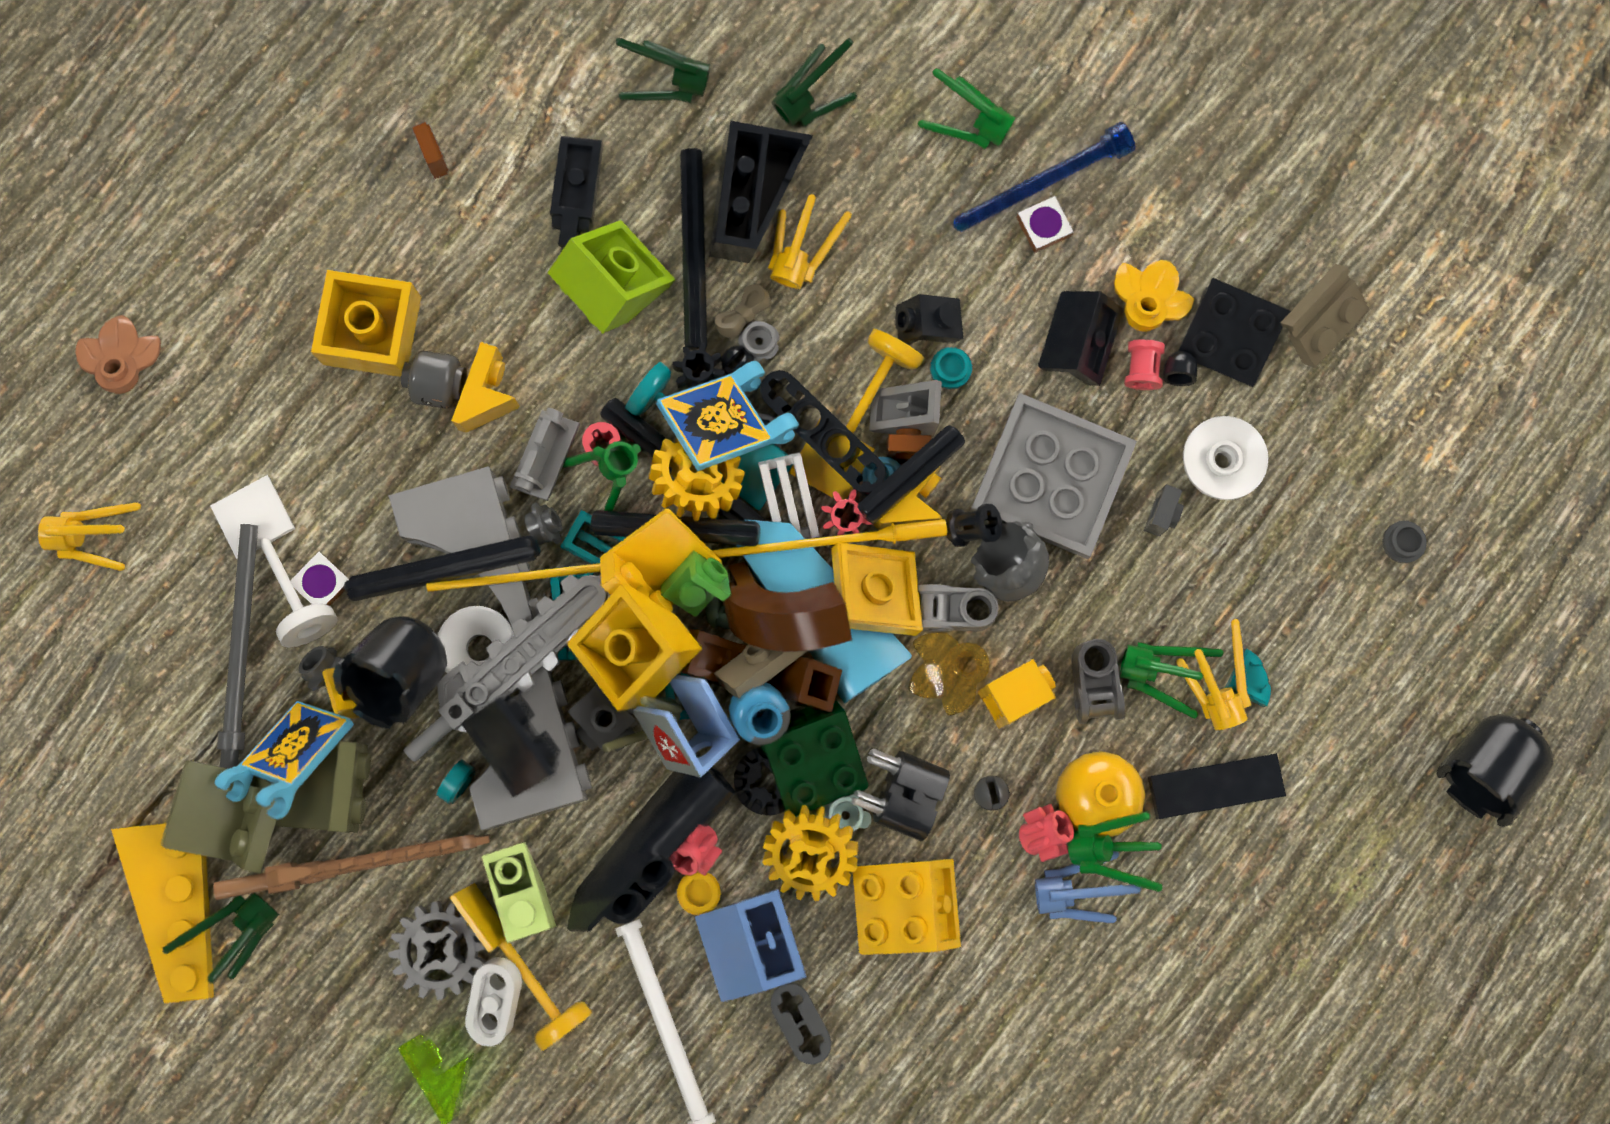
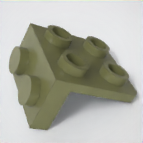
M339 741L295 791L289 812L283 818L276 819L275 826L358 833L359 824L363 823L366 813V799L362 797L364 780L368 779L371 768V755L367 753L368 745Z

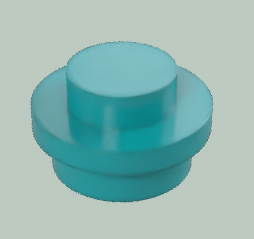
M943 348L931 360V377L933 380L941 381L942 388H960L967 383L971 376V360L959 348Z

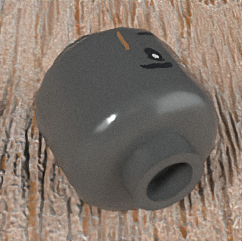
M425 350L419 351L413 358L412 363L406 362L404 364L401 386L408 388L409 397L415 404L448 409L452 407L456 400L460 399L467 380V369L461 367L459 359L454 355Z

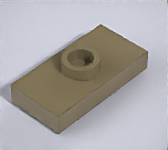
M748 645L741 654L715 672L714 675L723 688L740 699L750 689L764 685L807 651H772Z

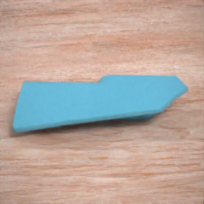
M745 520L756 521L760 525L761 534L758 545L805 539L791 523ZM813 547L743 555L759 585L769 591L796 592L834 582L833 568ZM850 629L852 641L827 648L809 650L814 660L842 669L837 694L844 704L911 659V653L893 633Z

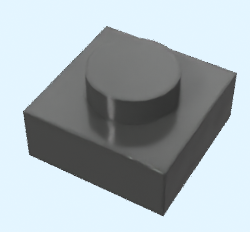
M1166 484L1157 492L1143 531L1160 537L1169 527L1175 529L1184 505L1178 503L1182 490Z

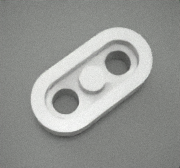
M495 957L488 960L476 971L473 978L465 1025L470 1037L483 1046L499 1044L511 1032L514 1025L522 977L517 966L506 958ZM497 974L504 979L505 983L498 979ZM489 1014H493L497 1018L498 1023L491 1020Z

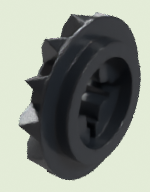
M757 747L743 756L737 765L734 773L735 792L741 803L754 813L766 816L783 813L785 809L776 783V799L772 798L771 793H768L765 787L750 788V785L756 783V780L762 777L760 763L764 762L766 768H769L772 773L766 753L761 747Z

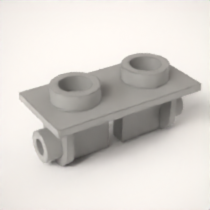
M548 407L546 411L542 410L510 484V488L549 501L580 423L563 417V413Z

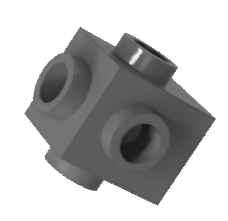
M598 684L567 711L580 725L575 733L592 751L597 746L602 749L604 743L635 733L632 729L639 724L632 716L634 709L617 711ZM606 714H612V723L608 727L602 728V717ZM624 747L615 750L616 752H619Z

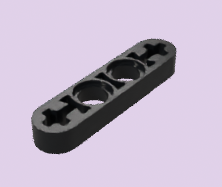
M777 370L765 376L760 387L761 397L765 403L779 416L790 411L789 413L796 418L799 424L798 428L794 429V431L855 490L862 495L868 496L889 477V471L885 464L790 373ZM777 383L782 386L787 385L786 390L798 401L793 407L782 397H775L776 392L773 388ZM808 408L818 409L821 415L819 424L810 430L802 429L799 423L802 412ZM837 436H845L850 441L848 453L841 458L831 457L828 451L829 443ZM860 451H863L864 454L859 456ZM858 459L870 470L877 466L878 468L874 474L878 479L873 484L865 481L860 485L863 476L851 464ZM849 466L847 472H845L844 468Z

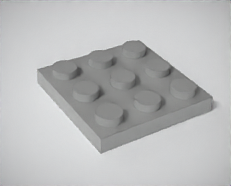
M1019 393L970 511L977 510L982 504H993L1000 513L1002 524L1015 521L1020 523L1030 522L1033 524L1035 534L1042 541L1089 559L1137 441Z

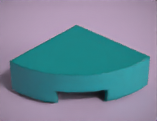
M1246 648L1243 650L1247 693L1250 701L1266 707L1271 696V686L1260 658ZM1234 667L1225 688L1232 687L1233 692L1237 694Z

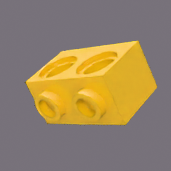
M1032 659L987 684L978 691V694L996 726L1000 729L1056 698L1052 692V689L1056 688V684L1045 665L1042 664L1038 667L1035 660Z

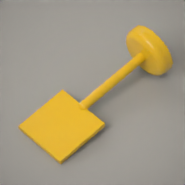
M878 329L872 330L868 337V344L874 351L883 356L884 359L846 425L853 434L893 363L903 368L914 370L921 365L924 359L923 355L911 346ZM845 436L833 438L828 446L830 456L833 458L845 456L850 449V441ZM806 442L800 454L807 483L832 498L833 492L836 491L842 500L847 499L853 487ZM863 443V444H864L866 447H868L872 452L875 451L874 448H872L871 446H869V445ZM860 451L859 456L863 455L864 452ZM858 459L851 464L860 474H862L866 467ZM793 465V467L791 468L789 474H791V475H793L794 477H796L795 469H794V465ZM849 466L844 468L845 472H847Z
M475 883L449 897L488 953L499 946L508 960L517 966L523 981L551 1018V1021L535 1035V1043L541 1052L557 1042L593 1013L589 1006L582 1001L571 1005L560 1013L510 942L507 943L500 917Z

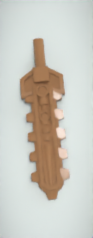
M472 834L339 860L313 861L298 865L292 862L265 867V873L214 882L213 891L216 900L268 890V894H276L301 889L300 885L321 882L325 879L335 878L337 875L475 849L479 845L490 843L491 839L490 834L476 836Z

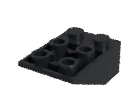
M507 691L465 720L461 725L514 798L556 773L560 763L557 759L561 750L547 730L539 734L531 723L535 713L521 694L513 697Z

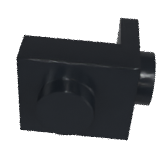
M918 294L898 304L895 315L898 339L907 345L919 340L956 343L963 340L960 299Z

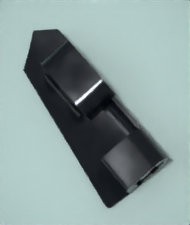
M699 751L695 753L697 758L700 757ZM712 766L702 777L673 771L577 888L570 910L567 930L571 932H591L603 917L617 924H625L636 919L673 877L674 866L669 857L699 824L706 827L736 794L733 787L715 766Z

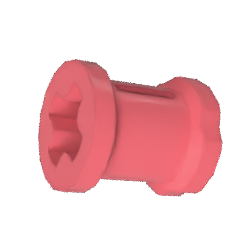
M1143 339L1128 342V352L1131 353L1130 372L1125 377L1124 385L1137 390H1157L1162 388L1163 380L1159 377L1161 355L1165 352V344L1155 340Z
M597 422L590 425L582 437V445L585 452L592 451L597 447L596 441L600 438H603L609 444L622 441L618 430L612 424L606 422ZM591 461L595 466H598V461Z

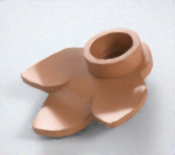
M120 315L110 319L103 325L99 331L98 339H79L75 354L81 369L89 374H93L96 382L102 389L115 394H123L136 386L140 371L156 362L160 354L161 340L158 336H143L139 338L132 321Z

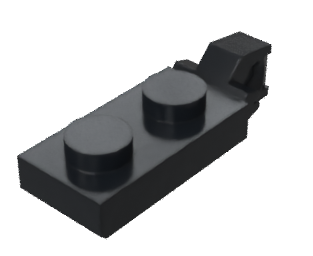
M560 137L550 208L552 229L560 230L558 246L561 247L560 252H562L570 238L579 236L580 232H589L591 224H593L603 153L602 140Z

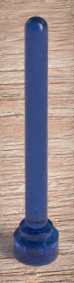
M1122 121L1105 129V134L1100 136V142L956 216L953 220L954 229L959 232L965 231L1105 157L1121 159L1136 150V144L1131 131Z

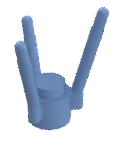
M1113 852L1111 860L1117 859L1119 852ZM1073 864L1060 869L1044 870L1045 878L1035 879L1039 914L1049 913L1050 919L1069 918L1115 923V915L1066 907L1074 906V899L1119 896L1141 892V887L1134 885L1073 889L1071 880L1062 879L1080 872V866Z

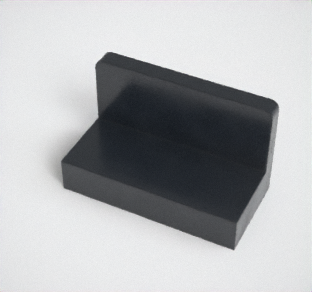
M1101 291L1061 292L1038 367L1044 371L1069 372L1086 385L1100 386L1124 308Z

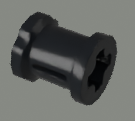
M982 504L977 510L964 512L962 509H953L947 514V538L955 547H964L970 541L981 539L985 542H995L1002 533V519L999 511L993 504ZM988 520L989 524L984 525V521ZM963 526V530L959 531L958 527Z

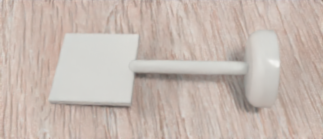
M266 475L210 505L236 559H238L240 524L258 525L256 550L262 548L293 610L277 627L276 634L281 645L287 648L301 646L328 633L338 621L334 610L326 604H312L303 607L271 543L295 530V527L269 476Z

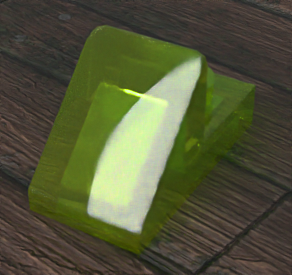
M419 1034L397 1049L441 1124H449L459 1116L474 1053L443 1072L439 1065L443 1062V1057L438 1047L431 1039L425 1041L422 1034Z

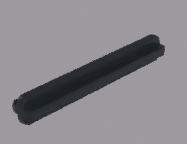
M596 510L592 513L591 531L596 535L628 537L657 514ZM678 517L703 543L757 546L760 540V525L756 521L702 517L699 518V521H694L693 517Z

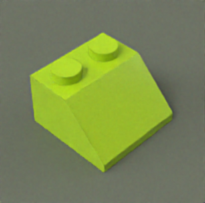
M622 220L570 238L547 272L559 285L561 291L570 297L587 316L589 322L596 326L602 334L628 323L666 291L676 280Z

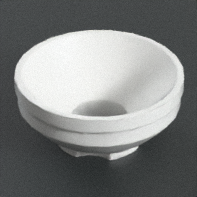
M469 606L450 615L438 632L447 655L445 672L449 673L462 661L466 665L472 661L479 666L487 659L476 661L470 657L468 652L470 641L477 636H486L492 642L499 640L505 644L514 636L508 620L499 612L483 606Z

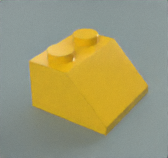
M621 584L567 642L569 648L617 711L635 709L638 706L646 707L641 704L640 699L644 696L655 698L702 649L675 614L628 584Z

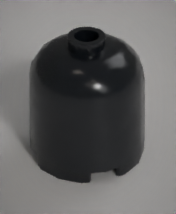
M407 616L387 618L337 663L333 673L336 691L340 695L346 691L349 698L357 704L353 712L372 725L390 729L394 723L405 724L441 681L447 666L445 646L439 636L418 619Z
M1498 714L1480 721L1439 765L1436 774L1438 778H1446L1451 786L1446 792L1461 807L1479 819H1482L1487 813L1498 818V826L1505 827L1511 825L1547 778L1553 765V754L1547 741L1542 736V730L1534 722L1526 718L1518 719L1513 716Z

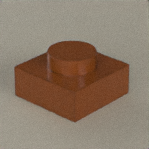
M898 429L896 434L888 435L886 457L894 460H909L932 439V435H921V430Z

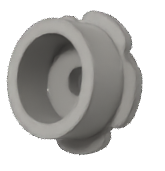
M754 321L749 323L745 330L741 332L738 342L739 346L745 347L747 352L753 355L754 361L759 362L763 358L768 360L776 355L779 349L777 342L780 336L774 326L763 321ZM761 338L764 341L763 344L757 345L755 343L756 339Z

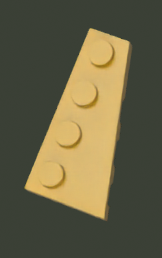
M166 823L111 829L164 1003L214 998V984L207 981V977L213 971L210 928L169 954H164L162 951L165 945L210 916L207 856L164 848L161 845V840Z

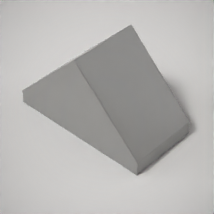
M932 380L879 389L871 402L869 431L896 434L898 429L912 428L921 430V435H932L934 437L939 425L942 382Z

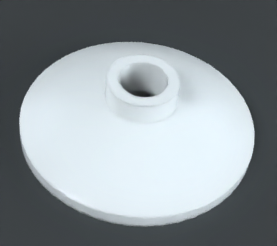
M1218 416L1202 422L1190 433L1183 450V465L1189 480L1200 492L1215 499L1233 500L1249 494L1262 482L1268 467V451L1262 436L1252 425L1236 417ZM1221 454L1228 459L1227 468H1221L1216 464V455Z

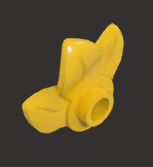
M1155 261L1148 265L1143 272L1127 263H1122L1117 269L1114 280L1115 292L1126 303V319L1128 324L1135 330L1147 332L1158 328L1164 321H1179L1188 315L1194 303V298L1191 295L1177 290L1179 273L1170 261Z

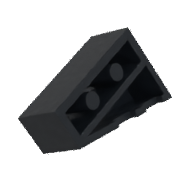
M730 120L723 138L708 257L750 263L813 135Z

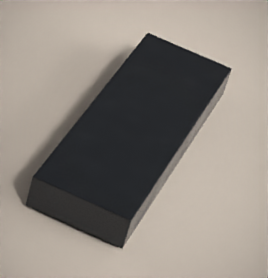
M1277 753L1148 777L1156 819L1286 796Z

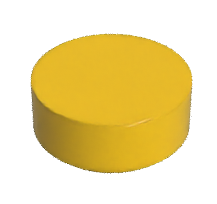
M699 871L693 875H685L677 888L679 904L685 911L693 915L712 911L718 905L721 898L720 884L709 872L704 876Z

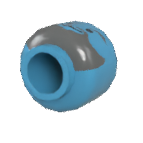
M765 683L750 689L740 699L733 695L729 705V716L735 729L743 739L749 743L764 745L771 744L785 733L790 722V708L779 690L771 684Z

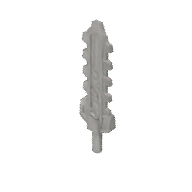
M570 574L560 582L564 590L560 596L554 601L545 596L536 603L539 614L530 622L520 618L511 625L514 636L505 644L495 640L486 647L490 657L479 666L472 661L467 665L462 661L447 673L437 684L440 708L438 712L442 716L403 749L405 754L413 762H416L451 730L466 732L461 723L505 692L509 691L512 694L517 689L524 693L530 691L535 686L532 676L539 669L544 667L550 672L560 664L556 654L567 646V642L611 596L601 587V575H588L577 579Z

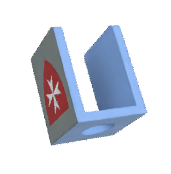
M676 675L670 684L698 731L690 741L686 740L669 711L638 706L633 710V713L667 770L702 777L740 739L708 682L702 678ZM712 746L706 754L698 758L696 757L695 753L697 751Z

